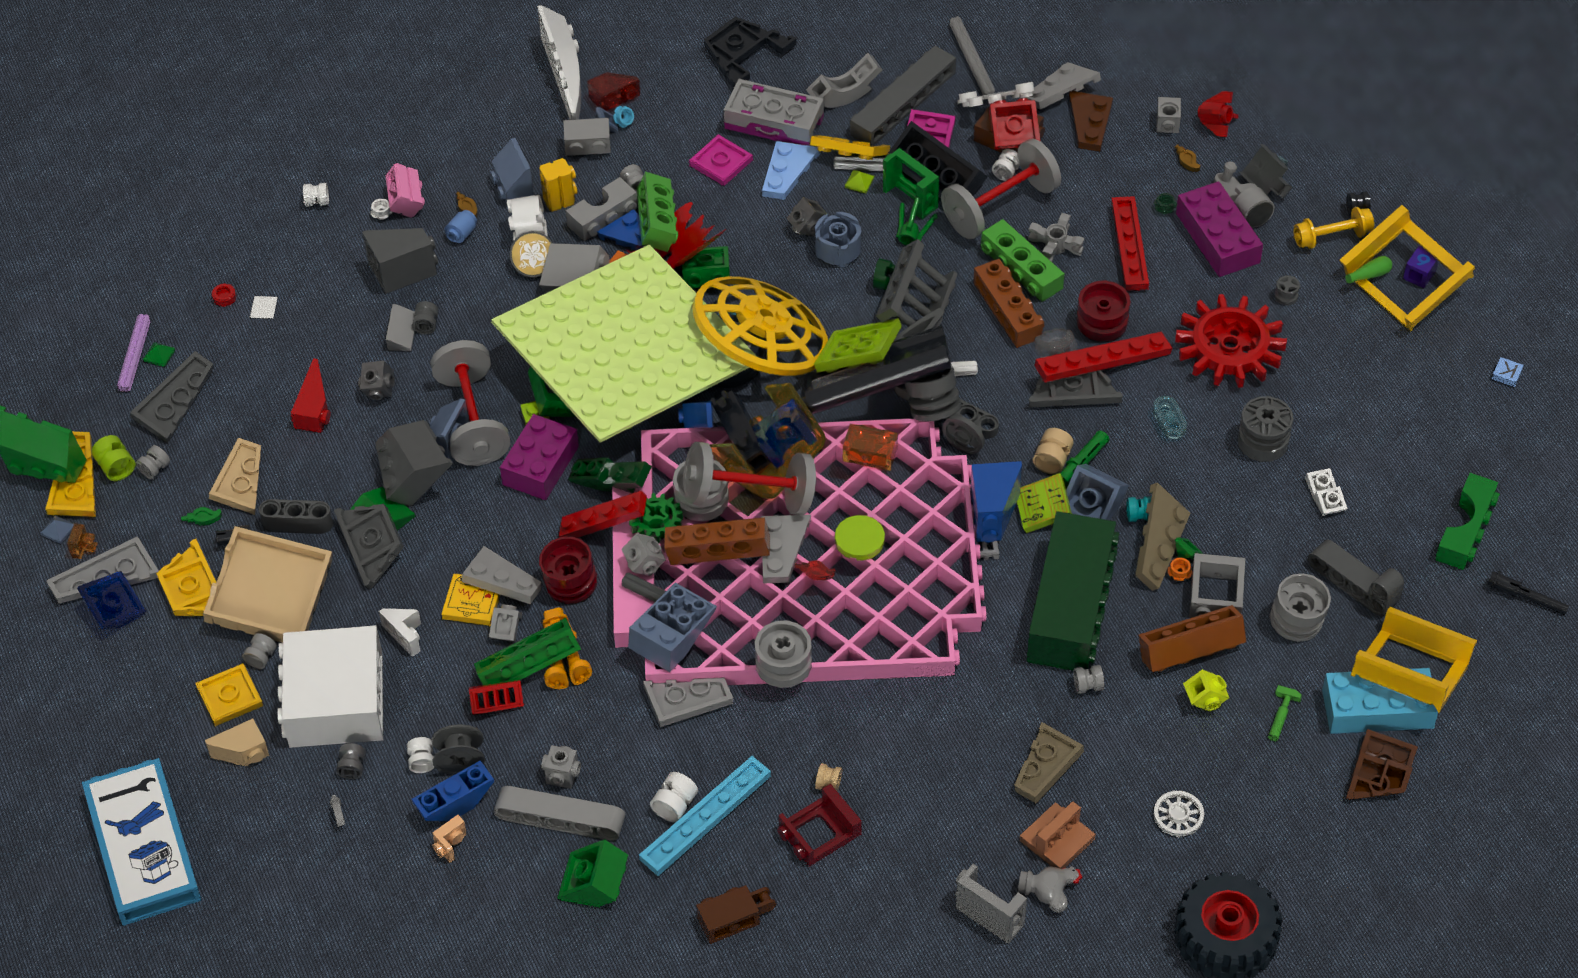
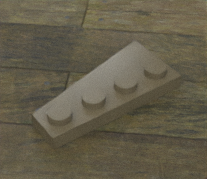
M1159 483L1150 485L1149 493L1152 494L1151 502L1147 504L1148 522L1143 527L1142 533L1145 539L1144 546L1140 547L1135 575L1152 591L1160 588L1176 549L1175 539L1181 537L1190 516V512Z

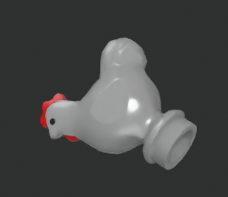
M1051 866L1045 867L1036 875H1033L1030 870L1028 872L1021 871L1018 892L1025 893V895L1033 892L1041 902L1048 904L1053 912L1061 913L1067 909L1068 905L1067 898L1063 892L1065 886L1072 883L1078 884L1079 880L1082 879L1080 870L1074 869L1073 866L1062 869Z

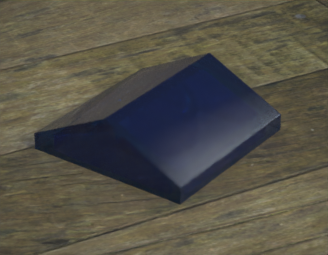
M122 571L85 583L77 588L102 630L121 628L146 613Z

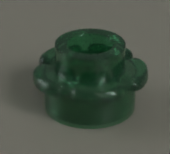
M1169 193L1158 195L1154 201L1156 211L1162 214H1170L1177 207L1174 196Z

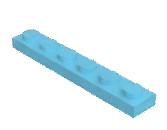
M751 756L641 852L639 860L659 876L771 777V771Z

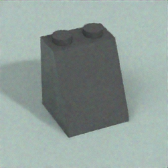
M423 228L366 230L362 232L368 264L385 294L437 275L436 265L438 264V259L433 249H436L435 242L432 236H427Z

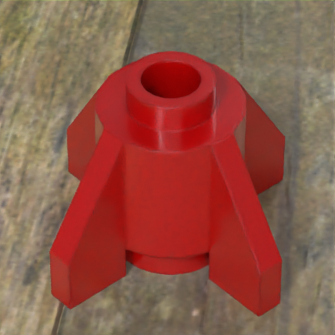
M1222 91L1204 101L1198 108L1197 115L1201 123L1216 136L1227 137L1229 126H1225V124H1229L1232 118L1238 119L1239 114H1234L1232 106L1227 105V103H1232L1233 92Z

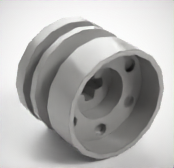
M1302 573L1293 574L1285 578L1278 587L1269 617L1272 627L1279 635L1288 640L1299 642L1314 638L1321 630L1330 606L1331 596L1329 589L1321 580L1312 575Z

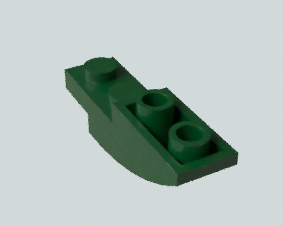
M609 458L577 459L571 468L568 480L581 486L612 492V487L634 493L636 488L643 487L652 466L645 461L614 463Z

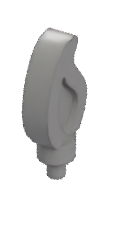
M332 795L330 805L334 810L337 825L340 827L345 825L341 801L336 795Z

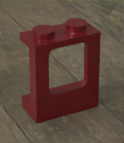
M831 784L822 788V797L789 818H786L783 813L778 815L779 827L777 830L780 837L784 841L788 840L797 858L804 860L809 867L862 835V821ZM820 817L836 836L813 850L797 829L814 818Z

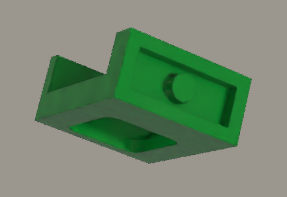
M900 148L892 154H888L883 160V192L887 193L896 186L914 200L916 197H919L916 216L923 220L938 208L939 176ZM902 163L920 175L922 180L915 185L905 178L902 174Z

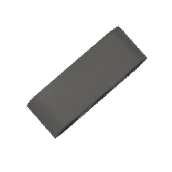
M269 499L263 501L259 506L262 525L265 530L270 532L322 534L329 532L333 527L330 506L323 501Z

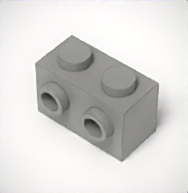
M609 118L563 120L566 156L611 153Z

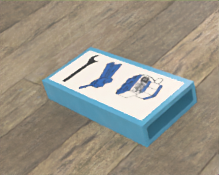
M159 758L146 760L141 764L121 768L113 773L95 776L90 780L82 782L115 905L123 926L202 901Z

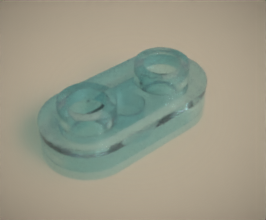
M1170 396L1158 397L1154 401L1153 414L1163 434L1171 439L1183 437L1186 433L1187 421L1177 401Z

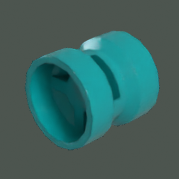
M1144 496L1143 499L1127 497L1126 512L1128 522H1136L1138 519L1148 521L1149 514L1146 513L1147 504L1151 502L1152 496Z

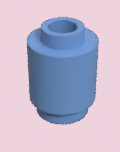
M468 210L458 212L445 226L446 237L451 242L462 243L476 227L477 219L475 215Z

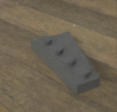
M196 351L192 353L130 412L131 418L168 444L214 369L213 363Z

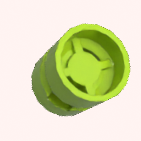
M105 436L99 439L92 447V456L98 465L101 466L102 471L109 480H122L128 477L135 469V460L117 436Z

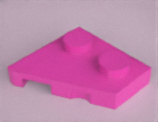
M911 109L908 125L911 121L949 148L956 116Z

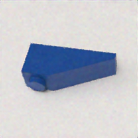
M711 401L683 403V408L678 409L679 423H684V428H711L714 426Z

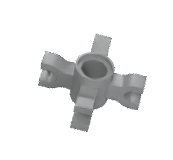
M1061 213L1058 223L1051 224L1047 229L1033 222L1029 227V232L1031 233L1028 240L1045 243L1042 254L1051 262H1053L1055 255L1063 253L1065 249L1078 256H1081L1084 250L1082 245L1085 238L1067 235L1070 227L1068 222L1071 215Z

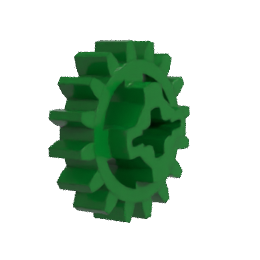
M652 493L651 498L646 499L644 516H642L643 522H640L639 517L630 520L629 525L631 526L632 533L654 537L660 543L661 538L665 539V527L682 526L683 511H681L679 503L674 504L673 497L666 500L665 494L662 493L660 498H657L655 493Z

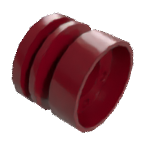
M571 536L552 540L543 548L539 557V565L549 595L554 600L564 604H574L587 599L594 592L598 578L588 545L581 539Z

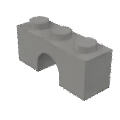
M621 177L602 188L603 205L592 206L583 199L566 210L567 226L583 241L598 234L597 231L631 210L638 208L637 192Z

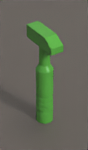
M1279 685L1277 687L1276 696L1284 698L1278 708L1268 738L1272 741H1278L1288 714L1290 700L1301 702L1302 695L1295 689Z

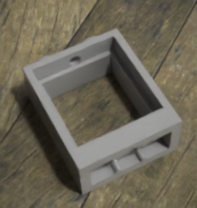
M1194 554L1189 617H1196L1231 605L1242 614L1245 558ZM1199 577L1237 580L1236 601L1198 598Z

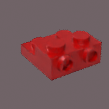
M1027 98L1018 99L1015 102L999 100L990 104L988 111L995 150L1018 148L1021 143L1033 138L1041 141L1035 100Z

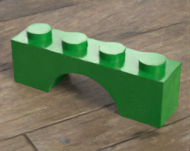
M1469 473L1461 493L1459 506L1467 512L1470 521L1459 527L1446 528L1438 547L1436 561L1461 570L1465 569L1468 561L1473 562L1477 552V548L1474 545L1475 543H1481L1485 532L1481 528L1483 524L1488 526L1493 513L1489 509L1491 506L1496 507L1500 493L1496 492L1499 482Z

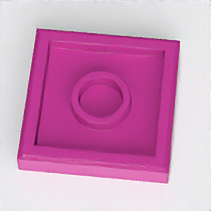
M718 134L689 160V166L725 186L753 161V155Z

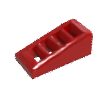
M520 680L469 687L472 715L524 706ZM514 687L515 694L514 702H510L509 688ZM500 689L504 691L505 703H500L498 692ZM488 691H493L495 702L493 705L489 703ZM478 693H483L484 706H479Z

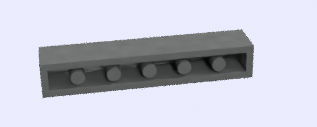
M936 45L931 50L925 52L915 64L909 66L906 72L896 77L890 86L884 88L873 101H869L865 108L852 116L850 120V136L860 142H870V146H874L911 113V109L915 110L956 73V57Z

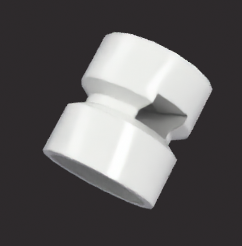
M670 772L661 785L662 789H659L651 800L650 807L661 818L669 822H677L686 811L687 805L692 802L697 794L698 787L687 776L678 772Z

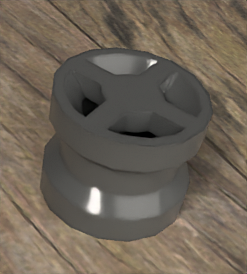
M1288 275L1280 277L1276 284V301L1282 305H1293L1296 303L1300 289L1299 280Z

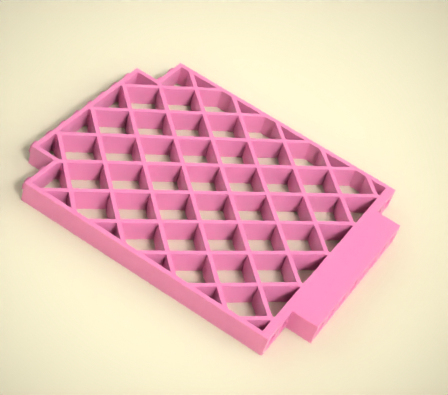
M890 419L755 425L774 460L771 464L757 472V475H762L775 463H778L787 470L794 456L788 451L797 443L812 442L823 450L814 458L816 468L815 491L825 497L826 500L810 514L808 512L804 514L811 515V522L806 530L805 538L811 534L830 549L813 564L798 554L793 570L799 573L800 576L783 591L772 583H763L762 557L752 566H748L740 559L694 563L689 569H686L681 564L670 565L664 548L665 539L659 543L666 559L659 567L675 579L665 590L667 591L676 582L716 605L717 609L704 628L722 614L739 627L740 630L722 646L702 631L694 644L710 657L698 668H682L677 664L668 672L645 658L646 681H652V683H666V680H676L677 683L691 682L693 679L725 678L727 685L767 684L757 673L756 665H746L734 655L752 639H756L758 632L765 625L770 624L783 611L807 630L811 640L817 636L837 651L826 662L812 663L808 677L802 682L954 676L955 665H960L959 650H954V644H958L957 633L981 632L982 622L986 621V606H981V601H984V586H979V580H982V565H977V559H980V544L975 545L976 527L973 524L971 484L969 485L972 465H967V455L941 456V447H936V442L940 441L939 427H934V421ZM724 427L641 430L642 462L645 461L652 467L643 487L636 488L634 493L642 491L647 495L648 499L651 498L653 493L654 467L673 480L674 471L679 465L669 459L668 456L678 448L691 447L694 442L709 443L712 449L713 460L718 461L726 471L753 473L728 455L735 447ZM929 437L930 459H927L909 445L917 438ZM858 440H873L883 447L869 462L849 448ZM896 457L915 470L901 485L881 472ZM835 460L855 473L839 488L820 475ZM951 474H961L962 483L951 476ZM928 480L948 493L934 508H931L913 495ZM673 481L656 494V497L660 498L663 493L666 500L671 497L674 498ZM729 482L728 505L720 516L727 521L773 516L777 511L783 515L794 514H790L786 508L785 487L776 490L772 486ZM867 483H870L888 496L872 511L852 498ZM612 487V500L632 494ZM746 488L765 501L749 516L730 504ZM961 503H964L967 532L945 518ZM899 506H902L920 519L906 534H902L884 521ZM839 508L850 516H869L876 519L882 525L885 532V542L890 544L891 547L876 561L872 559L860 561L852 557L849 559L838 551L835 544V532L824 525L823 522ZM643 517L639 519L641 523L643 522ZM683 517L682 526L703 524L709 520L692 521ZM629 521L613 526L615 648L628 647L629 627L655 603L622 586V579L626 573H631L655 585V573L647 576L632 572L621 550L636 534L632 533ZM932 529L953 543L939 558L934 557L917 544ZM966 552H969L971 583L950 568ZM904 555L924 569L909 585L887 571ZM842 558L863 572L846 588L825 574ZM719 563L738 577L720 594L701 580ZM937 579L958 594L942 610L920 595ZM874 582L896 596L879 613L858 598ZM812 585H815L833 599L817 615H814L795 601ZM750 587L770 601L753 618L733 604ZM970 603L974 604V613L959 614ZM907 606L929 621L913 637L891 622ZM845 609L866 623L850 640L828 625ZM941 630L946 633L948 657H938L924 647ZM878 633L900 648L890 659L874 660L861 649Z

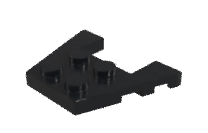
M734 17L704 39L705 48L733 88L738 79L746 81L750 79V72L738 64L763 45L768 44L783 55L797 44L794 36L789 35L785 37L780 35L779 31L773 29L767 31L761 29L758 24Z

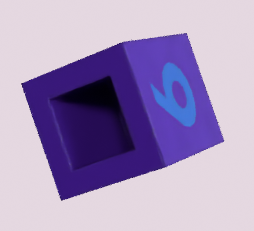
M1418 246L1406 264L1403 279L1425 288L1436 272L1439 261L1423 247Z

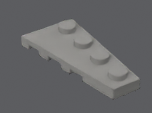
M137 536L46 580L58 604L156 579L158 578L156 573L159 570Z

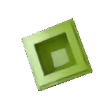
M853 170L845 184V188L866 194L874 180V176Z

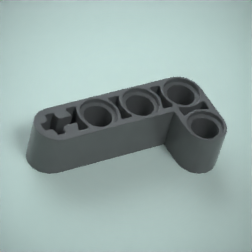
M1328 539L1324 540L1308 555L1309 564L1317 572L1376 615L1383 616L1389 607H1393L1401 599L1404 579L1393 568H1388L1381 575H1378L1335 542Z

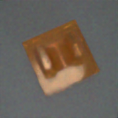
M74 523L67 545L72 558L82 559L84 551L95 552L98 545L97 542H93L95 535L87 533L84 524Z

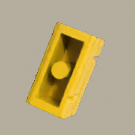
M563 158L555 160L553 163L549 162L540 165L542 195L549 211L553 212L562 209V207L574 205V195L578 194V191L573 181L576 178L573 166H569Z

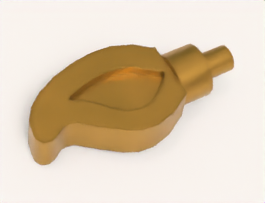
M1177 144L1175 148L1177 149L1176 153L1179 155L1180 164L1189 171H1200L1201 166L1196 163V154Z
M457 192L456 199L459 211L468 210L477 218L475 201Z

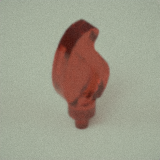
M817 560L809 561L808 563L802 562L801 564L795 563L794 568L800 569V572L806 573L813 580L824 581L835 576L834 568L828 569L822 562Z

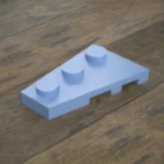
M776 141L762 188V197L785 200L798 183L802 173L807 172L813 159H817L821 154V151L817 150L818 147Z

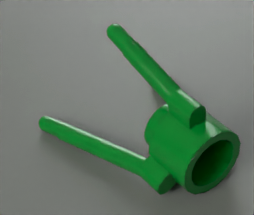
M919 197L915 198L909 221L905 224V204L903 202L900 204L896 238L903 245H908L917 239L921 241L924 234L938 217L937 214H934L919 232L918 225L914 223L920 200Z

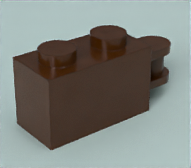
M746 885L740 888L734 887L722 895L706 898L697 904V919L709 943H715L759 925V915L773 910L777 905L775 900L769 896L771 893L769 888L763 887L749 892Z

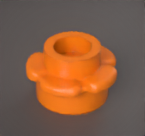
M1175 558L1167 569L1169 576L1173 577L1176 581H1184L1185 578L1189 579L1192 576L1191 564L1185 558Z

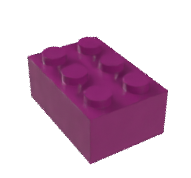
M533 414L500 466L502 485L547 500L579 447L577 429Z

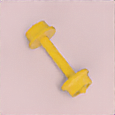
M1359 207L1352 209L1350 220L1314 227L1311 220L1305 218L1301 223L1294 225V239L1298 247L1313 249L1316 246L1317 236L1353 228L1356 235L1362 238L1366 233L1374 230V218L1369 208L1360 209Z

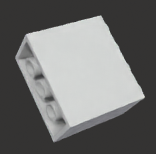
M377 626L283 633V643H279L280 659H283V665L278 666L279 680H282V686H278L279 702H282V708H278V722L281 724L282 737L288 740L289 748L383 740V654Z

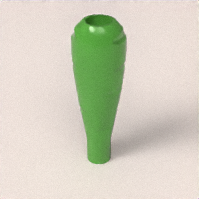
M1379 256L1367 262L1356 271L1346 275V282L1353 283L1385 275L1391 271L1392 261L1387 256Z

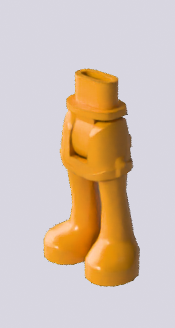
M560 607L543 613V628L564 618L569 623L568 616L564 614L563 609ZM571 627L575 638H577L576 632ZM578 651L567 656L571 682L574 685H580L587 681L592 675L590 663L580 659ZM562 659L551 664V667L545 671L544 681L547 687L564 689L569 686L568 676Z

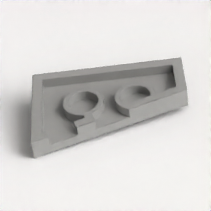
M1067 62L1034 87V91H1032L1033 96L1023 98L1035 100L1037 109L1045 108L1063 99L1064 94L1069 91L1075 90L1078 92L1084 89L1083 84L1090 81L1093 83L1100 81V72Z
M811 515L761 516V518L765 517L770 533V555L762 556L763 583H789L799 549L804 542L806 530L811 522Z
M483 546L462 574L463 583L531 604L541 591V581Z

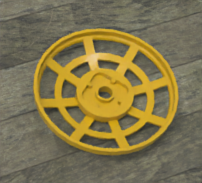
M727 276L706 282L700 287L694 297L692 309L697 326L710 343L731 359L752 369L782 376L806 374L816 369L814 363L828 342V336L816 315L791 294L759 280ZM725 284H739V285L727 286V285H725ZM714 287L722 290L717 304L703 305V296L707 289ZM751 289L755 291L756 295L747 296L738 290ZM765 293L773 295L781 299L782 301L777 302L771 299L770 297L766 296ZM731 294L740 299L739 305L725 304L727 296ZM792 307L802 320L792 317L787 309ZM705 312H719L724 323L732 331L724 337L720 335L709 322ZM728 312H736L737 319L741 324L737 325L731 319ZM792 325L805 329L801 339L791 330ZM747 331H750L751 333H753V334H755V335H757V336H759V337L765 338L766 341H764V340H762V339H759V338H757V337H755V336H753V335L747 333ZM811 333L819 336L822 341V348L816 356H813L806 346L811 338ZM787 336L793 342L788 344H778L776 343V340L783 339ZM741 337L756 346L767 349V360L751 355L732 343ZM799 349L807 359V361L798 363L777 362V351L790 352Z

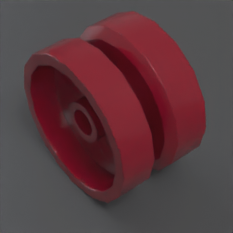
M1104 280L1092 282L1080 291L1076 321L1078 329L1083 335L1092 340L1103 342L1117 339L1126 331L1131 301L1125 288L1115 282Z

